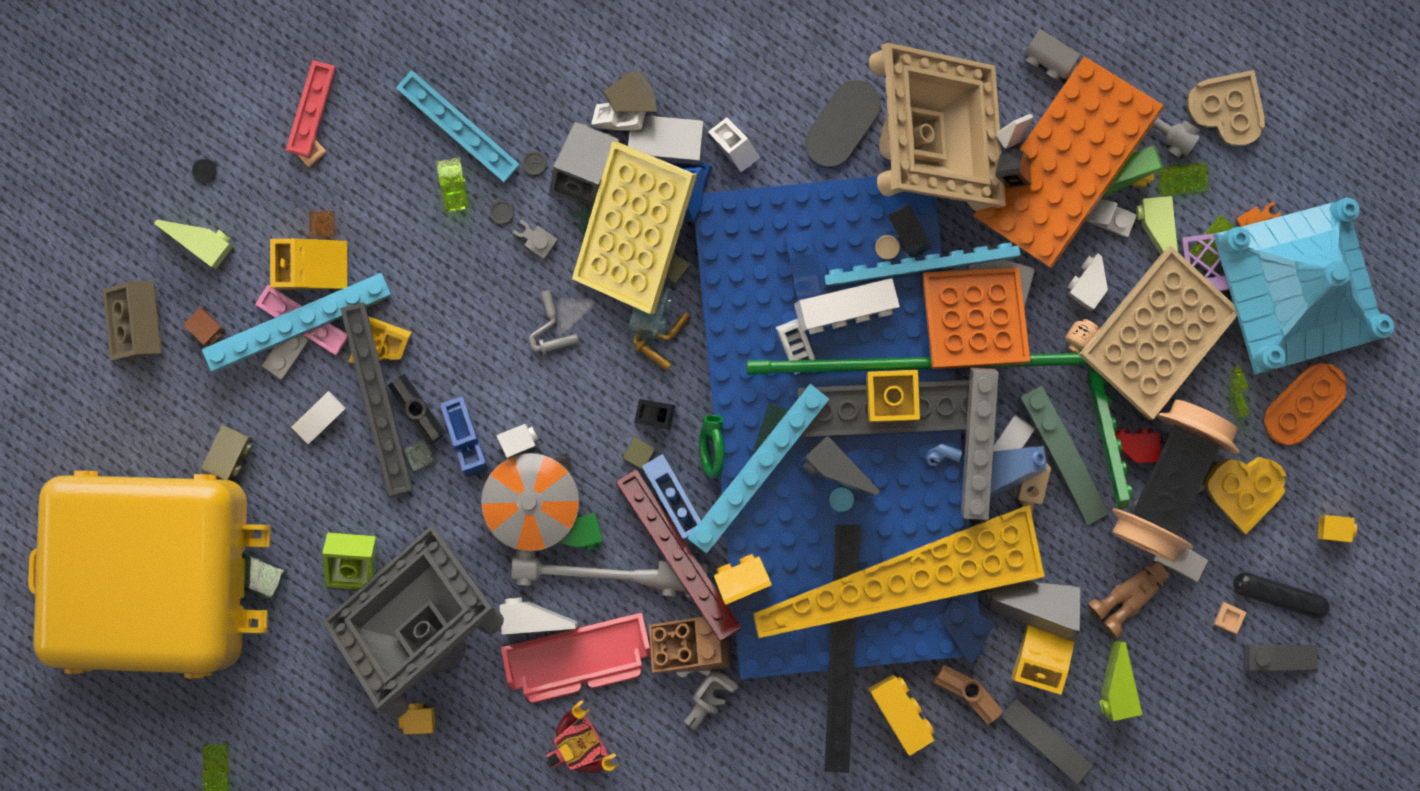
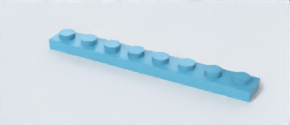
M1003 243L997 245L998 249L988 250V246L974 248V253L964 254V250L949 252L948 257L940 258L939 254L927 255L925 260L916 261L915 257L902 259L901 264L892 265L891 261L877 263L876 268L867 269V265L852 267L853 271L843 272V269L829 270V275L824 276L825 287L1014 259L1020 256L1019 246L1012 247V243Z
M379 273L202 349V352L211 372L214 373L342 318L340 310L342 307L365 302L366 307L391 297V293L382 273Z
M811 384L806 388L689 535L688 539L705 553L711 549L829 400L828 397Z

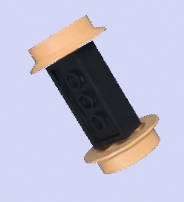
M1181 400L1174 401L1169 413L1157 414V418L1172 427V430L1132 514L1116 508L1111 510L1118 518L1112 531L1114 535L1171 562H1176L1181 549H1193L1194 547L1191 543L1177 535L1218 449L1233 454L1239 453V449L1233 443L1238 427L1206 409Z

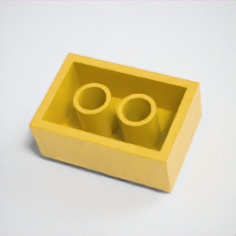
M891 674L868 688L909 756L935 741L932 737L935 731L926 718L922 720L919 716L922 710L913 697L909 699L906 692L910 690L900 676L896 678L895 675Z

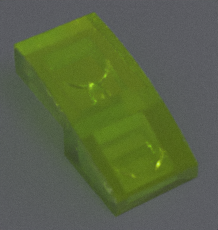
M460 157L436 162L445 212L469 208Z
M1240 366L1231 368L1229 373V395L1236 419L1250 414L1241 394V391L1248 389L1249 386Z
M228 743L204 744L202 747L204 772L202 773L203 791H229Z

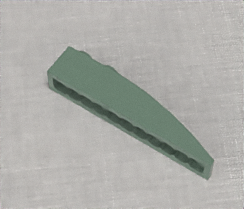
M1039 386L1017 398L1085 523L1089 525L1108 515L1109 513L1082 458L1044 388Z

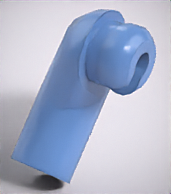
M939 444L930 449L925 458L930 466H936L946 458L959 462L962 451Z

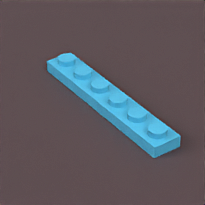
M411 70L396 87L400 93L503 183L520 166L516 160L414 71Z

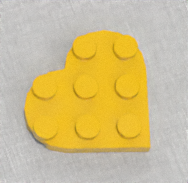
M1257 457L1247 465L1239 460L1225 458L1213 466L1204 480V485L1212 501L1242 533L1247 534L1285 493L1284 476H1286V473L1281 465L1263 457Z

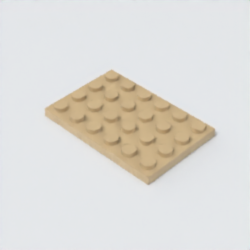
M1169 246L1083 348L1079 356L1145 417L1152 420L1237 317L1235 307L1228 298L1172 246Z

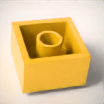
M918 370L866 373L868 423L920 420Z

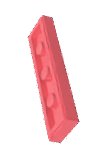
M312 60L286 152L306 158L311 157L314 141L336 72V66Z

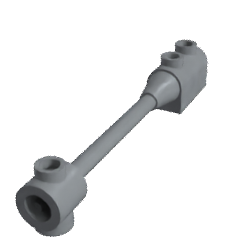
M1042 29L1038 30L1024 52L1028 56L1025 61L1038 68L1039 64L1043 65L1048 69L1046 74L1057 81L1060 77L1063 79L1070 78L1079 65L1076 61L1081 55ZM1157 118L1152 125L1166 134V144L1170 146L1168 151L1179 158L1182 154L1187 156L1200 137L1198 135L1200 130L1185 120L1182 124L1178 123L1170 126Z
M516 550V555H513L511 578L517 580L516 585L531 586V581H536L541 574L629 580L662 590V595L676 596V591L686 592L667 561H659L658 569L626 571L544 565L536 557V552ZM700 564L707 575L708 564Z

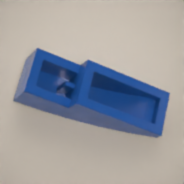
M463 396L440 404L465 476L469 477L488 470L489 467Z

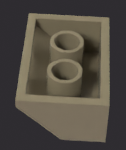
M153 281L126 282L102 289L110 361L146 357L161 353V338L159 337L158 329L159 316L156 311V291Z

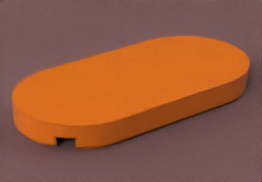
M1324 363L1314 364L1306 368L1267 407L1263 422L1268 436L1275 442L1285 445L1300 443L1306 439L1345 399L1347 383L1342 371L1334 365Z

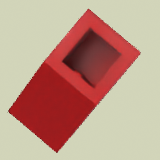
M1153 428L1138 429V434H1129L1128 429L1114 431L1116 439L1121 441L1122 454L1133 464L1157 462L1161 453L1160 433H1153Z

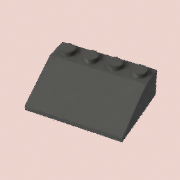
M828 436L802 459L805 462L803 468L812 477L817 475L822 479L869 496L877 495L880 492Z

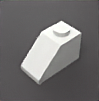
M725 118L708 131L724 154L740 172L750 167L760 158L749 139L728 118Z
M526 424L497 435L507 458L523 454L537 447L535 441L539 440L533 427L528 428Z

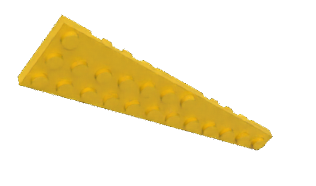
M1030 505L1020 507L753 613L758 638L1045 577Z

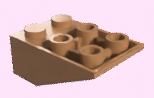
M703 617L649 625L652 673L710 671L731 667L728 639L720 643Z

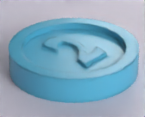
M840 487L832 491L829 502L834 510L845 512L852 507L854 496L849 489Z

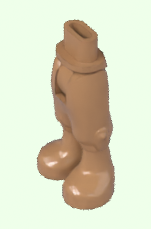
M1157 561L1153 566H1146L1143 571L1135 574L1121 585H1116L1111 595L1101 601L1093 599L1087 606L1092 614L1101 621L1117 604L1123 603L1119 610L1101 622L1102 626L1115 639H1118L1123 634L1121 626L1128 617L1139 613L1141 608L1157 593L1159 588L1164 586L1163 582L1170 575Z

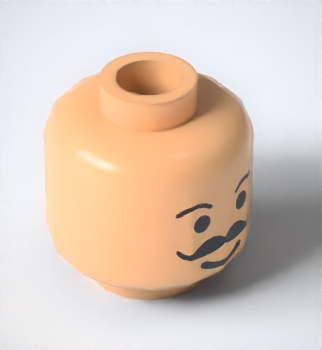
M1087 319L1074 322L1065 336V341L1069 345L1068 350L1071 353H1080L1100 328Z

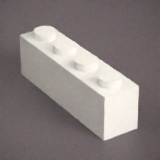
M892 278L799 300L794 304L801 332L809 331L810 335L823 332V327L832 325L833 329L847 326L846 321L854 319L856 323L870 320L871 315L878 314L879 318L893 314L892 310L900 307Z

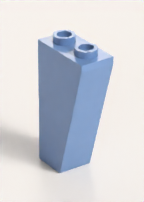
M662 454L642 467L690 551L692 549L698 550L700 548L690 541L688 537L701 520Z

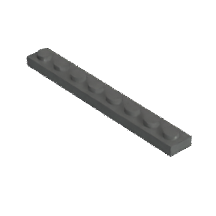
M365 302L342 307L340 310L388 496L411 491L413 487Z

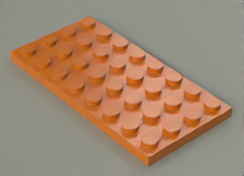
M1084 56L1020 148L1030 158L1031 185L1007 188L1004 185L1006 206L1000 208L990 207L976 211L973 216L1052 269L1164 110V105Z

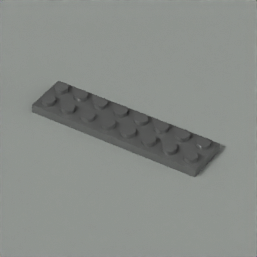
M970 380L918 382L920 420L868 423L867 385L815 387L828 397L829 400L800 437L966 430ZM797 388L798 398L806 388Z

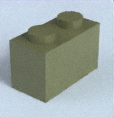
M222 425L201 469L224 480L232 481L233 478L237 479L243 467L240 465L243 457H247L253 448L251 443L253 438L227 425Z

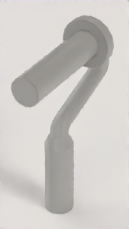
M551 291L541 292L550 322L533 332L529 336V342L534 351H541L542 355L546 356L547 351L578 344L579 341L577 334L547 342H543L541 339L539 340L540 345H536L535 337L552 327L556 323L557 315Z

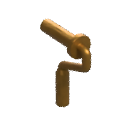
M684 311L669 329L668 335L644 328L640 329L633 337V342L637 346L634 351L636 353L641 351L667 371L672 363L646 344L647 339L643 338L641 341L639 339L643 334L670 341L679 334L691 316Z

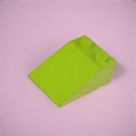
M1120 640L1112 642L1100 693L1102 700H1098L1101 714H1105L1106 718L1112 721L1143 715L1126 642Z

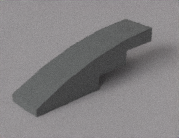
M1017 698L1001 715L1003 720L1076 784L1079 785L1093 769L1094 766Z

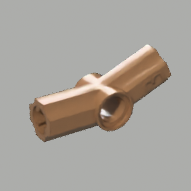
M942 664L934 683L965 698L987 725L1000 716L1003 710L980 682ZM970 683H974L977 686V693L974 696H967L965 693V688Z

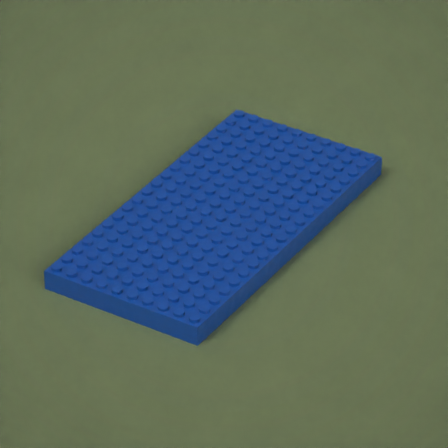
M878 176L703 193L702 207L694 221L714 415H719L723 418V427L720 429L725 453L724 467L720 475L722 494L798 400L797 388H807L810 384L814 387L867 385L866 373L877 372L839 371L801 372L796 375L794 373L747 375V360L789 361L776 330V327L798 319L794 306L797 300L784 239L785 235L806 230L810 231L821 295L892 278L900 306L892 310V315L879 318L878 314L870 316V320L856 323L854 319L846 321L847 326L833 329L832 325L823 327V332L811 335L809 331H805L815 360L931 357L922 284V274L924 272L825 287L824 276L829 275V270L843 269V272L853 271L852 267L867 265V269L876 268L877 263L891 261V264L895 265L901 264L902 259L909 258L887 218V215L907 204L912 208L932 247L916 256L915 260H925V256L939 254L941 258L935 196L905 191L892 196H885L877 187ZM884 235H891L899 242V252L893 259H882L875 251L877 240ZM942 269V270L929 271V272H941V271H943V269ZM793 329L791 331L786 332L785 335L789 336L798 331L797 329ZM798 338L788 342L789 346L801 342V339ZM803 347L798 350H795L792 352V354L796 355L798 353H801L805 351V348ZM806 356L799 360H809V358ZM916 369L918 370V382L955 381L954 369ZM878 370V371H902V370ZM960 430L828 436L880 490L877 495L869 496L847 488L854 496V503L845 512L834 510L829 502L832 491L844 486L822 479L817 475L812 477L803 468L805 462L802 459L827 436L799 437L725 530L728 561L731 567L741 564L739 559L753 554L754 558L759 556L772 584L769 587L733 601L734 617L741 626V631L736 633L740 679L829 670L831 623L758 638L753 613L833 582L835 524L860 525L858 571L970 528V519H964L961 515L964 461ZM939 444L962 451L959 462L946 458L936 466L928 465L925 457L930 449ZM972 592L856 617L854 668L964 657V654L956 645L940 621V618L951 599L980 614L978 593ZM983 647L978 655H984Z

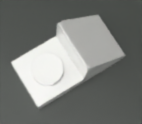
M1100 199L1086 221L1127 238L1137 214L1117 207L1118 203Z

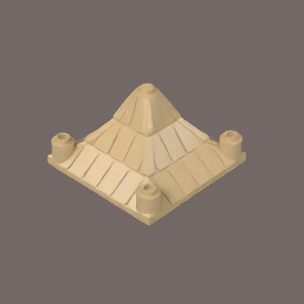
M892 43L881 45L882 50L873 53L869 58L871 71L878 77L886 75L888 115L881 132L879 148L881 155L891 160V169L879 174L877 178L879 191L885 196H892L905 191L965 201L975 211H981L990 207L1000 208L1006 206L1004 184L996 177V168L999 156L1002 154L1001 142L996 136L997 132L1000 131L995 66Z

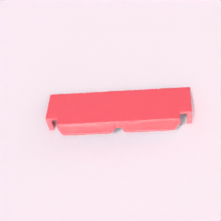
M642 613L501 647L507 683L510 689L513 691L523 688L525 697L531 703L577 693L581 690V685L586 683L591 688H598L638 678L641 675V670H643L641 659L651 657L650 643Z

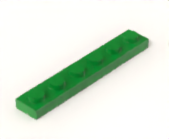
M1089 366L1087 378L1117 508H1128L1130 499H1133L1131 485L1126 484L1125 480L1127 466L1125 461L1121 462L1120 458L1122 445L1120 439H1116L1114 431H1117L1115 417H1111L1109 409H1112L1110 395L1105 394L1104 387L1107 386V383L1095 369Z

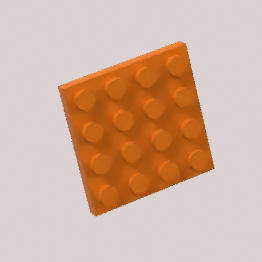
M1019 267L924 272L922 274L932 370L1028 364L1030 362Z

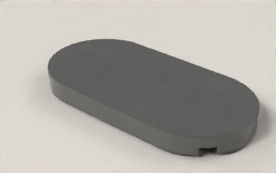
M851 80L842 84L836 90L806 135L805 148L809 158L815 164L821 167H834L843 164L849 158L876 119L880 110L879 94L871 84L862 80Z

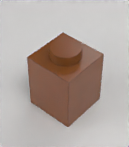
M199 308L183 324L205 346L218 343L223 337L221 333L225 330L202 308Z

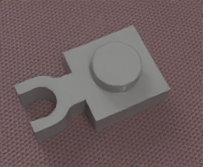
M521 220L520 224L526 227L525 232L518 233L514 230L513 234L519 238L528 239L524 246L545 259L558 239L539 226L532 231L529 225Z

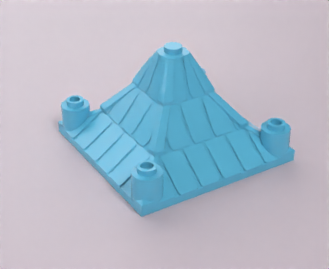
M1343 198L1333 203L1243 227H1235L1213 235L1254 375L1387 338L1393 333L1394 322L1388 315L1380 314L1364 258L1354 230L1353 220L1359 215V205L1354 199Z

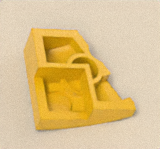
M369 316L379 359H401L412 332ZM351 353L349 362L354 363L353 356Z

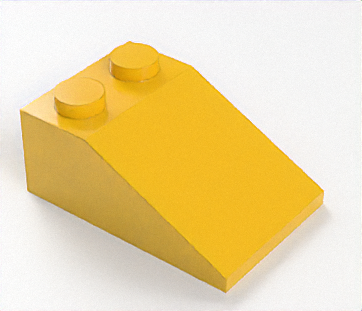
M753 554L739 559L741 563L739 565L731 567L729 563L717 568L718 573L714 575L725 605L772 585L759 556L754 558Z

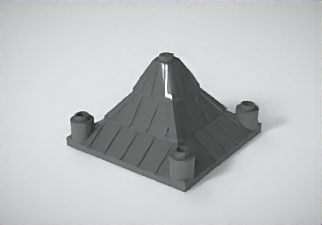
M433 525L323 621L326 629L377 710L382 714L385 712L395 719L404 715L409 707V700L403 695L406 689H409L427 673H440L459 665L464 658L466 650L465 639L476 628L479 627L484 633L490 635L499 631L504 623L503 615L490 604L453 553V546L442 537Z

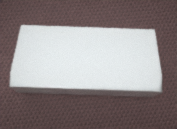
M1032 114L1012 121L997 132L996 136L1005 149L1024 140L1033 120Z

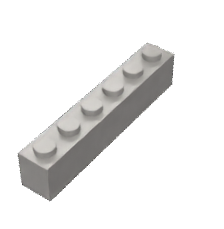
M970 368L961 515L964 519H989L999 373L995 369Z

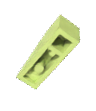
M1172 196L1142 199L1139 205L1136 206L1137 219L1141 220L1143 229L1159 254L1161 255L1169 246H1172L1178 252Z
M156 220L154 223L215 269L218 268L234 247L228 243L231 238L220 230L215 233L206 228Z

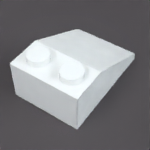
M522 597L507 598L505 603L500 605V613L504 618V623L501 627L502 635L576 629L578 627L577 621L531 602H522Z

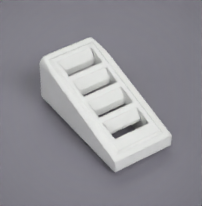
M798 319L776 327L788 360H799L808 356L809 360H815L806 333L801 332ZM793 329H797L798 331L789 336L785 335L786 332L791 331ZM798 338L801 339V342L789 346L788 342ZM803 347L805 348V351L801 353H798L796 355L792 354V352L795 350H798Z

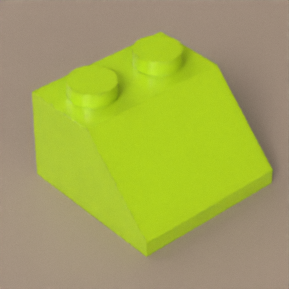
M327 533L322 553L325 587L359 590L374 577L377 556L376 536Z

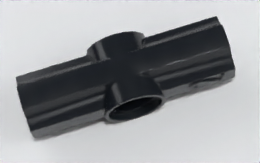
M406 374L397 377L387 385L428 445L436 442L446 434L429 409L428 404L422 399ZM415 403H421L423 407L422 413L418 416H414L411 412V407Z

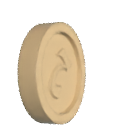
M891 235L880 237L875 244L877 255L885 260L893 259L900 249L898 240Z

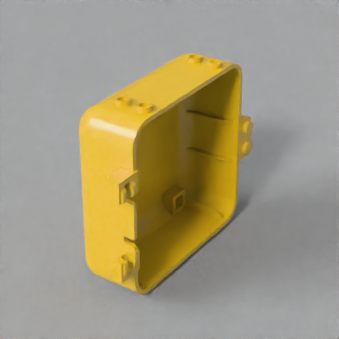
M74 471V475L52 478L40 491L37 548L31 552L29 557L28 586L30 591L35 594L33 647L37 658L46 666L64 669V673L80 674L93 670L184 673V677L189 679L212 676V672L232 666L240 657L243 633L267 632L268 610H246L241 606L240 598L244 597L245 558H242V552L246 549V546L270 547L271 525L247 524V498L243 489L235 482L218 480L216 475L194 474V479L98 476V471ZM254 530H261V538H255ZM252 619H258V627H251Z

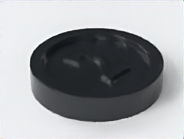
M200 159L193 165L192 173L199 182L208 183L216 177L217 168L211 160Z

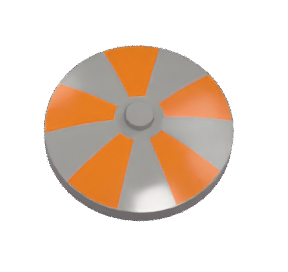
M532 453L516 455L499 464L489 475L484 485L481 499L483 517L492 534L505 545L522 551L543 550L560 542L574 526L580 503L576 483L569 471L550 457Z

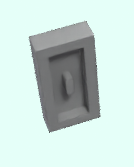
M300 335L275 346L262 367L283 380L310 340Z

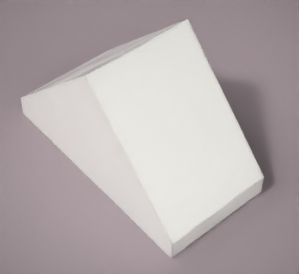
M1181 549L1176 562L1168 561L1159 556L1154 558V561H1158L1160 564L1198 582L1208 562L1207 559L1191 549Z

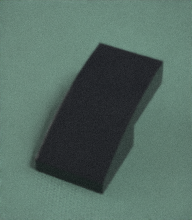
M909 204L887 215L888 220L899 237L898 240L909 258L916 257L932 248Z

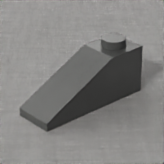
M1243 644L1244 669L1263 671L1317 670V645Z

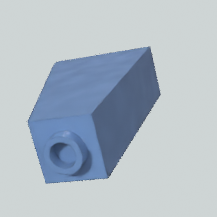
M1044 446L994 451L990 499L1047 471Z

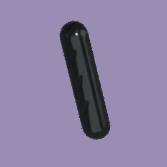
M1239 573L1233 581L1235 591L1242 596L1312 618H1324L1330 610L1329 601L1321 595L1251 573Z

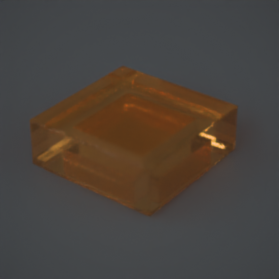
M334 211L309 212L311 237L335 236Z

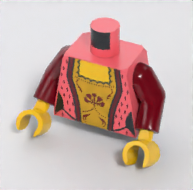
M581 700L560 720L555 730L556 738L554 739L558 749L546 756L553 768L565 761L570 770L575 769L579 773L612 771L620 766L619 764L613 765L611 762V758L616 757V754L608 756L606 748L587 717L590 709L583 711L580 708V705L583 703Z

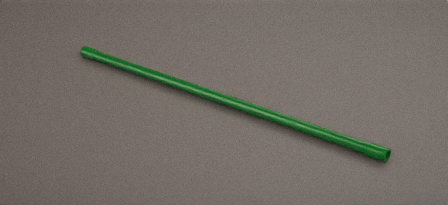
M1079 353L1030 354V362L1028 364L966 368L1089 364L1079 356ZM931 357L746 361L747 375L932 369Z

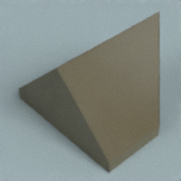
M641 71L629 72L603 92L615 113L619 111L657 112L654 90Z

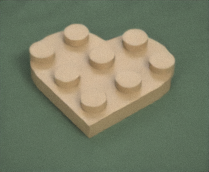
M1254 70L1207 79L1198 83L1188 94L1187 111L1190 118L1197 126L1216 128L1223 143L1232 146H1246L1253 143L1261 135L1262 129L1265 126L1264 113Z

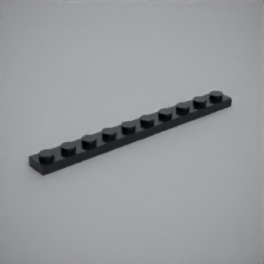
M835 524L833 581L858 572L860 525ZM856 617L831 623L825 772L849 773Z

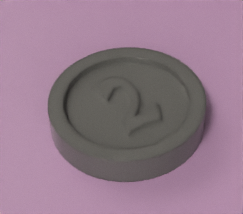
M532 151L525 155L523 167L528 174L539 175L546 169L547 161L542 153Z
M498 200L491 205L489 213L495 223L506 224L513 218L514 210L509 202Z

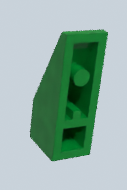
M597 513L578 517L570 532L558 543L578 548L584 546L585 551L598 548L599 542H603Z

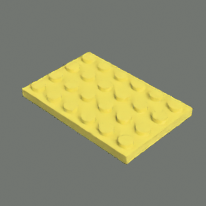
M612 142L572 279L646 313L654 314L697 175L619 142Z

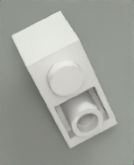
M1096 254L1093 258L1089 256L1081 266L1084 271L1080 277L1075 275L1067 286L1070 289L1067 295L1089 311L1095 309L1108 290L1103 260L1100 254Z

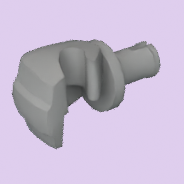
M719 671L710 672L695 692L693 699L696 706L684 722L689 725L696 718L691 728L697 730L708 713L717 714L719 709L716 705L726 702L725 698L715 695V690L722 689L734 693L738 688L736 682Z

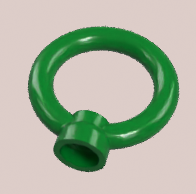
M719 415L705 416L699 435V453L702 467L707 476L712 479L718 478L721 475L725 458L724 443L720 431L723 427V418ZM709 435L712 436L714 443V467L709 455Z

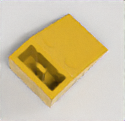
M270 239V287L275 290L347 288L348 241Z
M1026 625L1011 679L1061 695L1068 674L1075 641H1069Z

